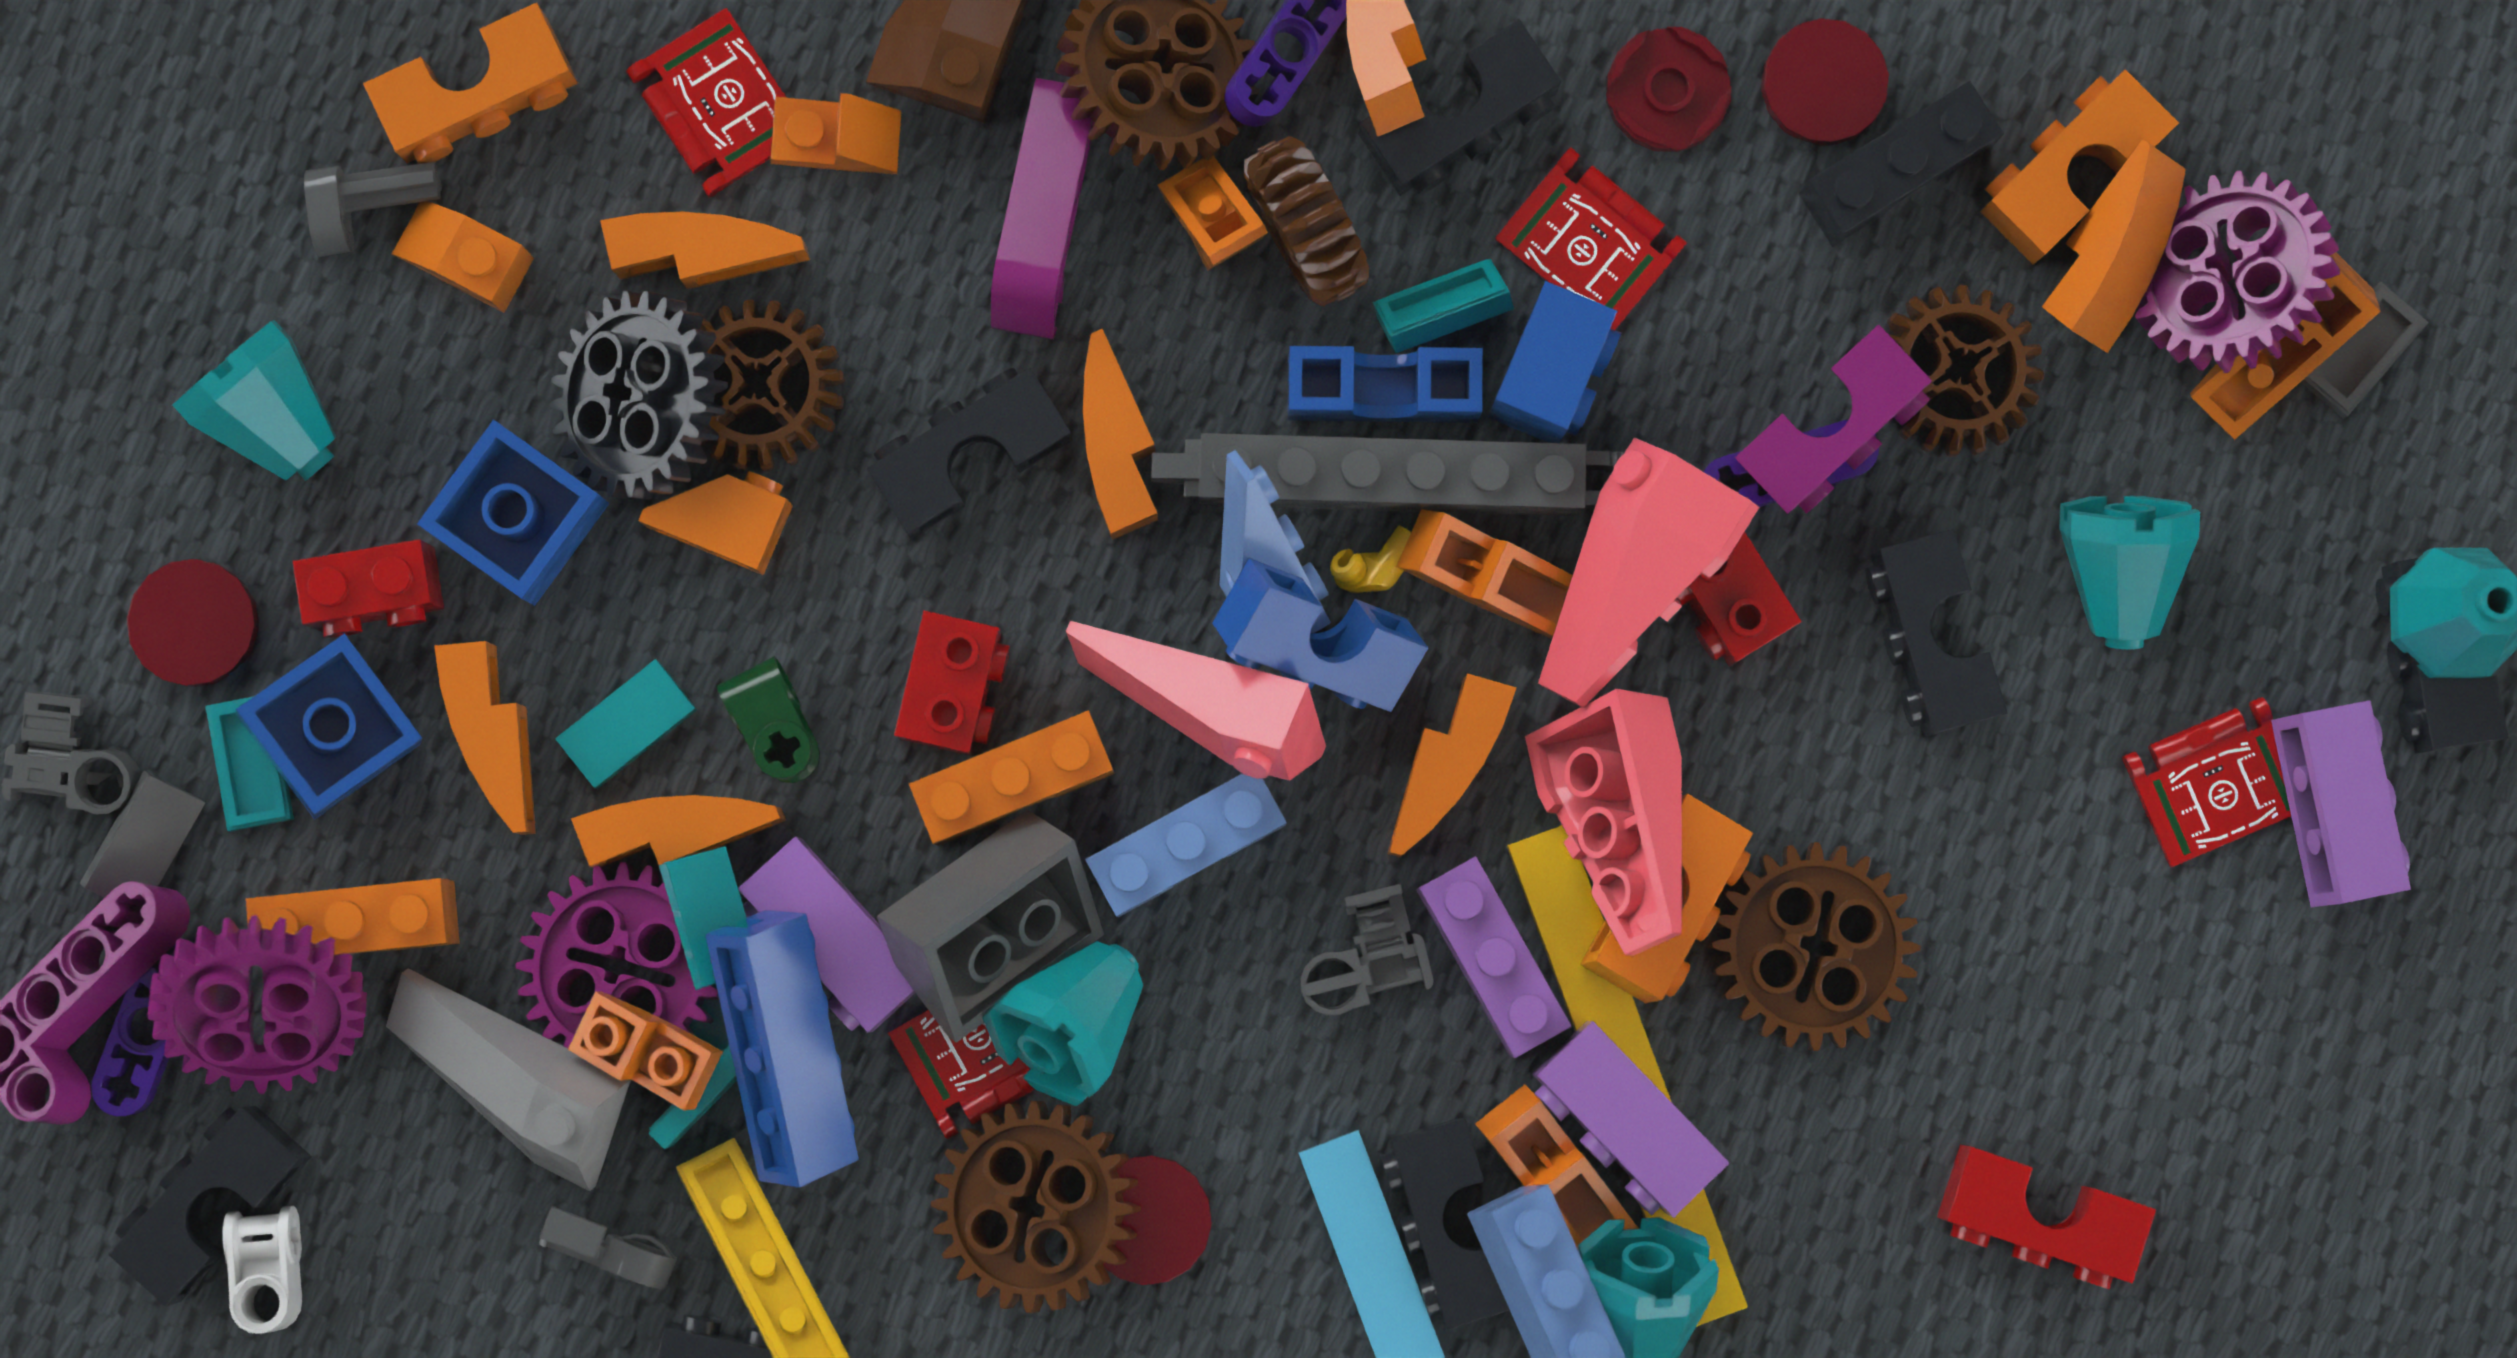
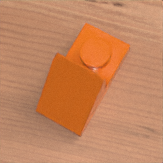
M840 93L839 102L775 97L770 164L897 174L901 110L848 93Z
M1214 156L1210 160L1202 158L1189 168H1185L1158 184L1164 200L1190 235L1207 270L1214 268L1258 242L1268 233L1262 220Z

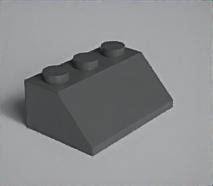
M1029 810L1020 814L877 915L894 964L947 1036L954 1042H958L984 1023L982 1017L1015 985L1091 945L1104 935L1074 839Z

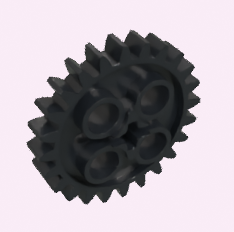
M623 291L621 300L606 297L603 299V313L592 310L585 312L588 331L573 328L570 330L569 333L576 345L574 352L560 351L558 357L568 368L566 375H556L551 380L556 386L563 388V397L552 401L550 409L562 411L564 417L552 431L555 435L569 437L560 454L563 458L577 460L573 474L577 477L590 478L589 488L592 490L607 492V495L610 497L631 500L632 498L652 500L654 493L669 495L673 493V480L684 482L691 480L688 461L706 463L707 457L700 446L703 439L718 441L719 435L709 423L711 417H719L726 414L725 408L714 403V394L728 388V382L714 379L713 371L719 368L725 362L724 356L707 352L717 336L713 332L699 330L704 317L699 313L686 311L687 303L685 301L668 298V295L643 291V293Z

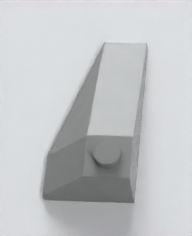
M409 968L402 972L386 1027L535 1164L588 1191L595 1188L631 1080L616 1079L569 1051L568 1048Z

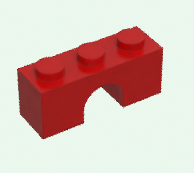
M1960 1144L1937 1218L1953 1223L1950 1236L1987 1248L1991 1236L2014 1244L2012 1257L2047 1269L2052 1257L2076 1265L2072 1277L2109 1290L2113 1278L2133 1284L2156 1209L2095 1188L2081 1186L2072 1213L2060 1223L2043 1226L2033 1218L2026 1204V1189L2033 1167Z

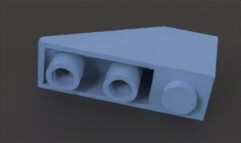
M1236 450L1227 454L1219 584L1225 597L1227 598L1246 562L1251 558L1303 578L1320 602L1329 593L1311 562L1301 566L1295 552L1304 548V544L1286 514L1279 518L1275 516L1270 504L1278 500L1279 496L1271 480L1261 465L1250 470ZM1322 609L1316 619L1311 633H1315L1331 623L1324 609Z

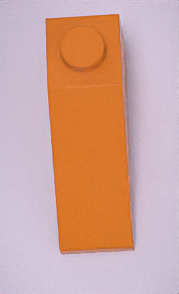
M2336 252L2329 257H2332L2340 269V275L2323 279L2334 293V298L2327 301H2314L2313 306L2322 317L2320 323L2301 320L2297 325L2303 335V342L2298 343L2284 336L2279 340L2282 357L2276 359L2266 348L2259 350L2257 365L2254 369H2250L2242 356H2235L2229 373H2224L2219 365L2216 364L2190 393L2191 398L2234 440L2381 312L2374 289Z

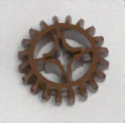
M1291 136L1278 142L1273 140L1258 148V153L1245 159L1243 176L1262 221L1301 290L1306 293L1311 301L1322 307L1335 300L1340 302L1355 294L1354 290L1368 283L1369 265L1366 261L1367 256L1360 245L1361 241L1352 226V221L1349 219L1342 201L1335 193L1321 165L1316 162L1311 150L1307 149L1302 141Z
M1959 285L1953 292L1950 304L1947 294L1942 287H1936L1929 292V307L1923 300L1914 296L1906 303L1907 313L1910 318L1903 314L1894 313L1887 320V324L1896 335L1890 336L1909 357L1914 341L1920 333L1928 344L1924 350L1931 361V371L1928 377L1932 382L1922 391L1930 399L1938 396L1951 397L1962 406L1964 411L1970 409L1976 418L1970 420L1952 419L1936 413L1927 405L1923 406L1899 432V436L1907 440L1919 427L1926 432L1921 441V449L1923 451L1930 452L1938 444L1940 436L1945 437L1944 450L1946 456L1955 457L1960 453L1963 438L1965 437V442L1973 455L1981 454L1986 450L1985 435L1997 446L2003 444L2009 439L2005 424L2012 428L2020 429L2028 421L2024 412L2018 406L2033 408L2039 402L2040 396L2035 391L2024 386V384L2039 383L2044 379V370L2026 365V361H2030L2042 353L2041 346L2039 344L2023 346L2020 341L2021 338L2032 330L2031 323L2024 321L2013 329L2006 320L2014 313V304L2007 302L1995 313L1990 310L1993 302V292L1989 290H1984L1976 299L1975 304H1970L1968 286ZM1940 323H1964L1979 329L1990 339L1977 345H1967L1960 342L1951 330L1944 332ZM1978 355L1981 356V359L1969 368L1970 371L1963 377L1966 385H1961V377L1955 382L1948 379L1938 386L1933 384L1946 373L1945 370L1952 364L1950 357H1954V364H1956L1960 359L1968 362ZM2001 355L2005 365V387L1998 404L1994 408L1987 398L1991 391L1985 381V369L1989 362Z
M750 299L745 300L742 307L744 319L736 321L735 315L730 308L723 306L719 308V316L725 324L723 327L716 331L709 321L703 319L699 329L716 334L717 337L707 352L724 356V363L731 370L733 379L731 388L721 398L724 403L721 406L726 409V414L719 417H711L709 423L719 435L718 441H715L712 447L711 457L717 462H722L728 457L732 449L735 448V467L738 470L746 471L751 463L752 453H758V461L762 470L770 472L775 464L773 451L780 450L785 461L792 466L798 463V456L791 445L799 439L811 452L819 449V443L808 432L814 424L825 432L831 433L834 430L835 423L828 416L822 414L821 410L823 407L834 410L843 408V398L836 393L826 391V387L838 386L844 383L845 375L842 370L823 369V367L833 363L839 357V353L834 345L814 350L826 335L824 329L819 324L811 326L800 334L806 320V315L803 311L795 309L790 313L786 321L781 323L783 312L780 302L770 301L766 308L765 317L759 318L757 305L754 300ZM752 337H772L785 341L789 345L782 352L776 349L764 358L755 359L746 356L734 344ZM805 358L809 371V390L805 403L797 414L784 398V387L790 376L795 373L793 368ZM738 364H743L751 374L758 372L761 378H763L764 372L771 373L766 382L771 389V395L779 403L778 407H774L766 397L759 399L755 392L752 399L745 397L750 391V387L745 381L747 379L746 376L737 367ZM760 411L770 414L783 426L776 431L760 435L742 434L727 428L736 419L741 421L747 415ZM703 439L700 446L708 444L711 440Z

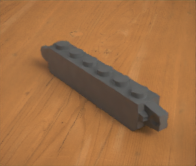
M1201 433V439H1185V453H1152L1151 482L1184 484V498L1199 499V505L1224 506L1227 454L1236 450L1250 470L1261 465L1279 496L1278 500L1270 504L1271 508L1420 512L1421 509L1444 513L1579 516L1584 509H1595L1600 491L1585 490L1586 470H1604L1605 472L1612 473L1616 462L1625 452L1586 451V444Z

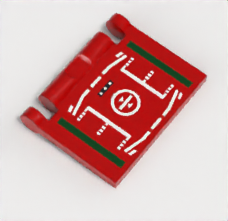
M727 8L650 56L635 62L626 70L633 83L644 80L654 71H657L662 78L661 82L648 87L641 96L693 174L698 173L715 161L723 170L711 176L702 184L709 197L714 196L771 158L775 97H787Z
M1570 147L1499 232L1495 240L1545 281L1617 310L1611 325V329L1616 330L1685 247L1687 242L1677 235L1668 243L1662 254L1650 246V243L1664 228L1665 224L1593 165L1577 184L1567 178L1565 174L1572 169L1580 157V154Z
M2263 697L2249 702L2251 713L2259 726L2250 731H2247L2245 720L2240 711L2234 708L2148 745V749L2158 769L2146 775L2142 760L2135 751L2122 757L2170 867L2177 866L2291 816L2271 720H2273V716L2267 701Z
M927 1010L888 1032L946 1139L959 1133L954 1120L946 1110L954 1104L960 1102L967 1118L974 1125L982 1120V1114L995 1113L1005 1107L1006 1104H1010L1035 1090L1023 1079L1030 1068L1019 1058L1011 1066L997 1054L985 1023H982L958 1042H954L947 1036L930 1011Z

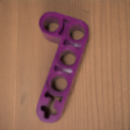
M1036 78L994 267L991 287V329L1054 340L1057 331L1055 320L1058 303H1062L1064 270L1091 146V140L1087 137L1094 125V121L1090 117L1073 121L1071 115L1080 100L1079 98H1063L1060 96L1059 92L1065 83Z
M135 881L122 883L113 889L0 1000V1100L16 1119L26 1122L65 1125L74 1123L84 1115L91 1100L90 1084L85 1074L67 1052V1049L183 936L189 925L190 908L185 897L178 891ZM105 948V959L100 968L99 958L102 950ZM59 993L60 1002L58 1009L55 1011L54 1003L56 996ZM14 1037L15 1045L13 1052L10 1055V1044ZM48 1085H50V1096L46 1103L45 1093Z

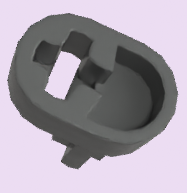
M429 162L352 174H344L341 166L306 170L304 174V191L310 236L318 257L353 253L355 242L351 212L441 199L440 191H442L436 163Z

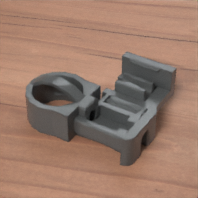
M39 691L25 692L21 740L28 742L11 744L6 748L4 764L13 766V774L11 777L3 779L2 795L8 801L21 800L22 792L66 797V808L80 809L96 815L109 814L122 810L141 777V771L132 757L116 749L75 750V746H80L81 738L73 737L76 736L74 731L75 719H78V716H83L84 708L93 707V697ZM42 704L70 708V713L43 710ZM99 759L112 761L119 767L122 775L116 774L119 787L123 788L122 794L117 801L109 805L99 803L88 789V784L99 785L101 781L113 775L111 773L89 771L95 761ZM66 772L69 773L68 783H65L64 776Z
M1401 884L1343 898L1347 915L1356 914L1361 935L1353 937L1355 945L1360 944L1363 956L1359 957L1357 948L1342 952H1325L1308 962L1300 978V990L1305 1002L1314 1011L1327 1016L1341 1015L1353 1008L1369 1005L1368 994L1423 981L1425 990L1432 987L1434 979L1423 938L1418 934H1411L1413 944L1408 945L1405 932L1411 931L1402 897ZM1388 900L1389 902L1388 904L1360 911L1356 910V907L1358 908ZM1325 961H1337L1343 964L1345 962L1353 970L1351 973L1307 983L1310 971L1312 972L1317 965ZM1357 984L1354 997L1351 996L1345 1003L1339 1006L1327 1007L1322 1004L1318 1005L1310 997Z
M553 1206L550 1208L539 1237L540 1241L538 1244L540 1246L548 1247L588 1262L630 1281L656 1289H666L677 1257L672 1254L665 1243L654 1236L639 1233L627 1236H618L612 1233L607 1235L604 1240L608 1227ZM631 1238L650 1240L661 1247L662 1250Z

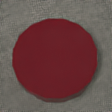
M1819 18L1796 25L1776 42L1764 65L1761 91L1769 115L1783 132L1796 139L1800 138L1806 142H1813L1815 145L1832 146L1854 139L1872 125L1887 99L1889 73L1882 51L1866 32L1846 21Z
M1667 26L1666 29L1647 30L1636 34L1617 52L1606 77V103L1615 125L1632 142L1652 151L1680 152L1701 144L1720 126L1731 102L1730 78L1727 73L1728 67L1721 52L1705 36L1684 27Z
M198 559L169 562L149 574L133 594L126 619L129 643L141 664L162 680L188 687L216 684L230 676L228 674L235 671L240 664H243L253 651L259 629L256 602L242 580L221 565Z
M1153 1155L1129 1158L1117 1170L1119 1178H1136L1138 1180V1184L1135 1187L1123 1192L1124 1201L1141 1206V1211L1131 1215H1124L1122 1224L1135 1231L1137 1236L1136 1239L1117 1240L1115 1244L1127 1258L1125 1264L1115 1265L1104 1262L1103 1266L1117 1278L1141 1285L1169 1282L1191 1269L1206 1249L1212 1226L1209 1198L1197 1177L1177 1161Z

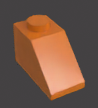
M430 201L419 203L392 252L394 256L505 313L534 260V257L521 244L466 215Z
M748 471L744 481L727 474L644 508L638 521L646 528L764 576L793 505L788 499L780 496L783 485Z

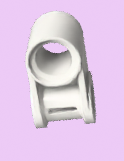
M283 1206L278 1214L243 1217L239 1211L227 1212L223 1223V1247L228 1265L229 1308L233 1320L240 1328L249 1333L261 1334L287 1328L298 1317L302 1305L299 1264L302 1248L299 1214L296 1207ZM255 1235H273L272 1240L257 1242L252 1240V1237ZM264 1285L273 1288L278 1294L280 1301L279 1310L270 1321L260 1318L254 1308V1297L257 1291Z

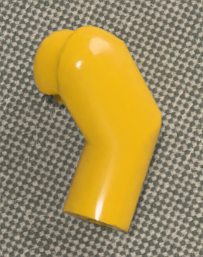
M1398 526L1379 552L1354 554L1351 549L1339 551L1333 557L1330 564V571L1336 584L1341 589L1351 593L1390 589L1404 572L1396 566L1411 532L1402 526Z

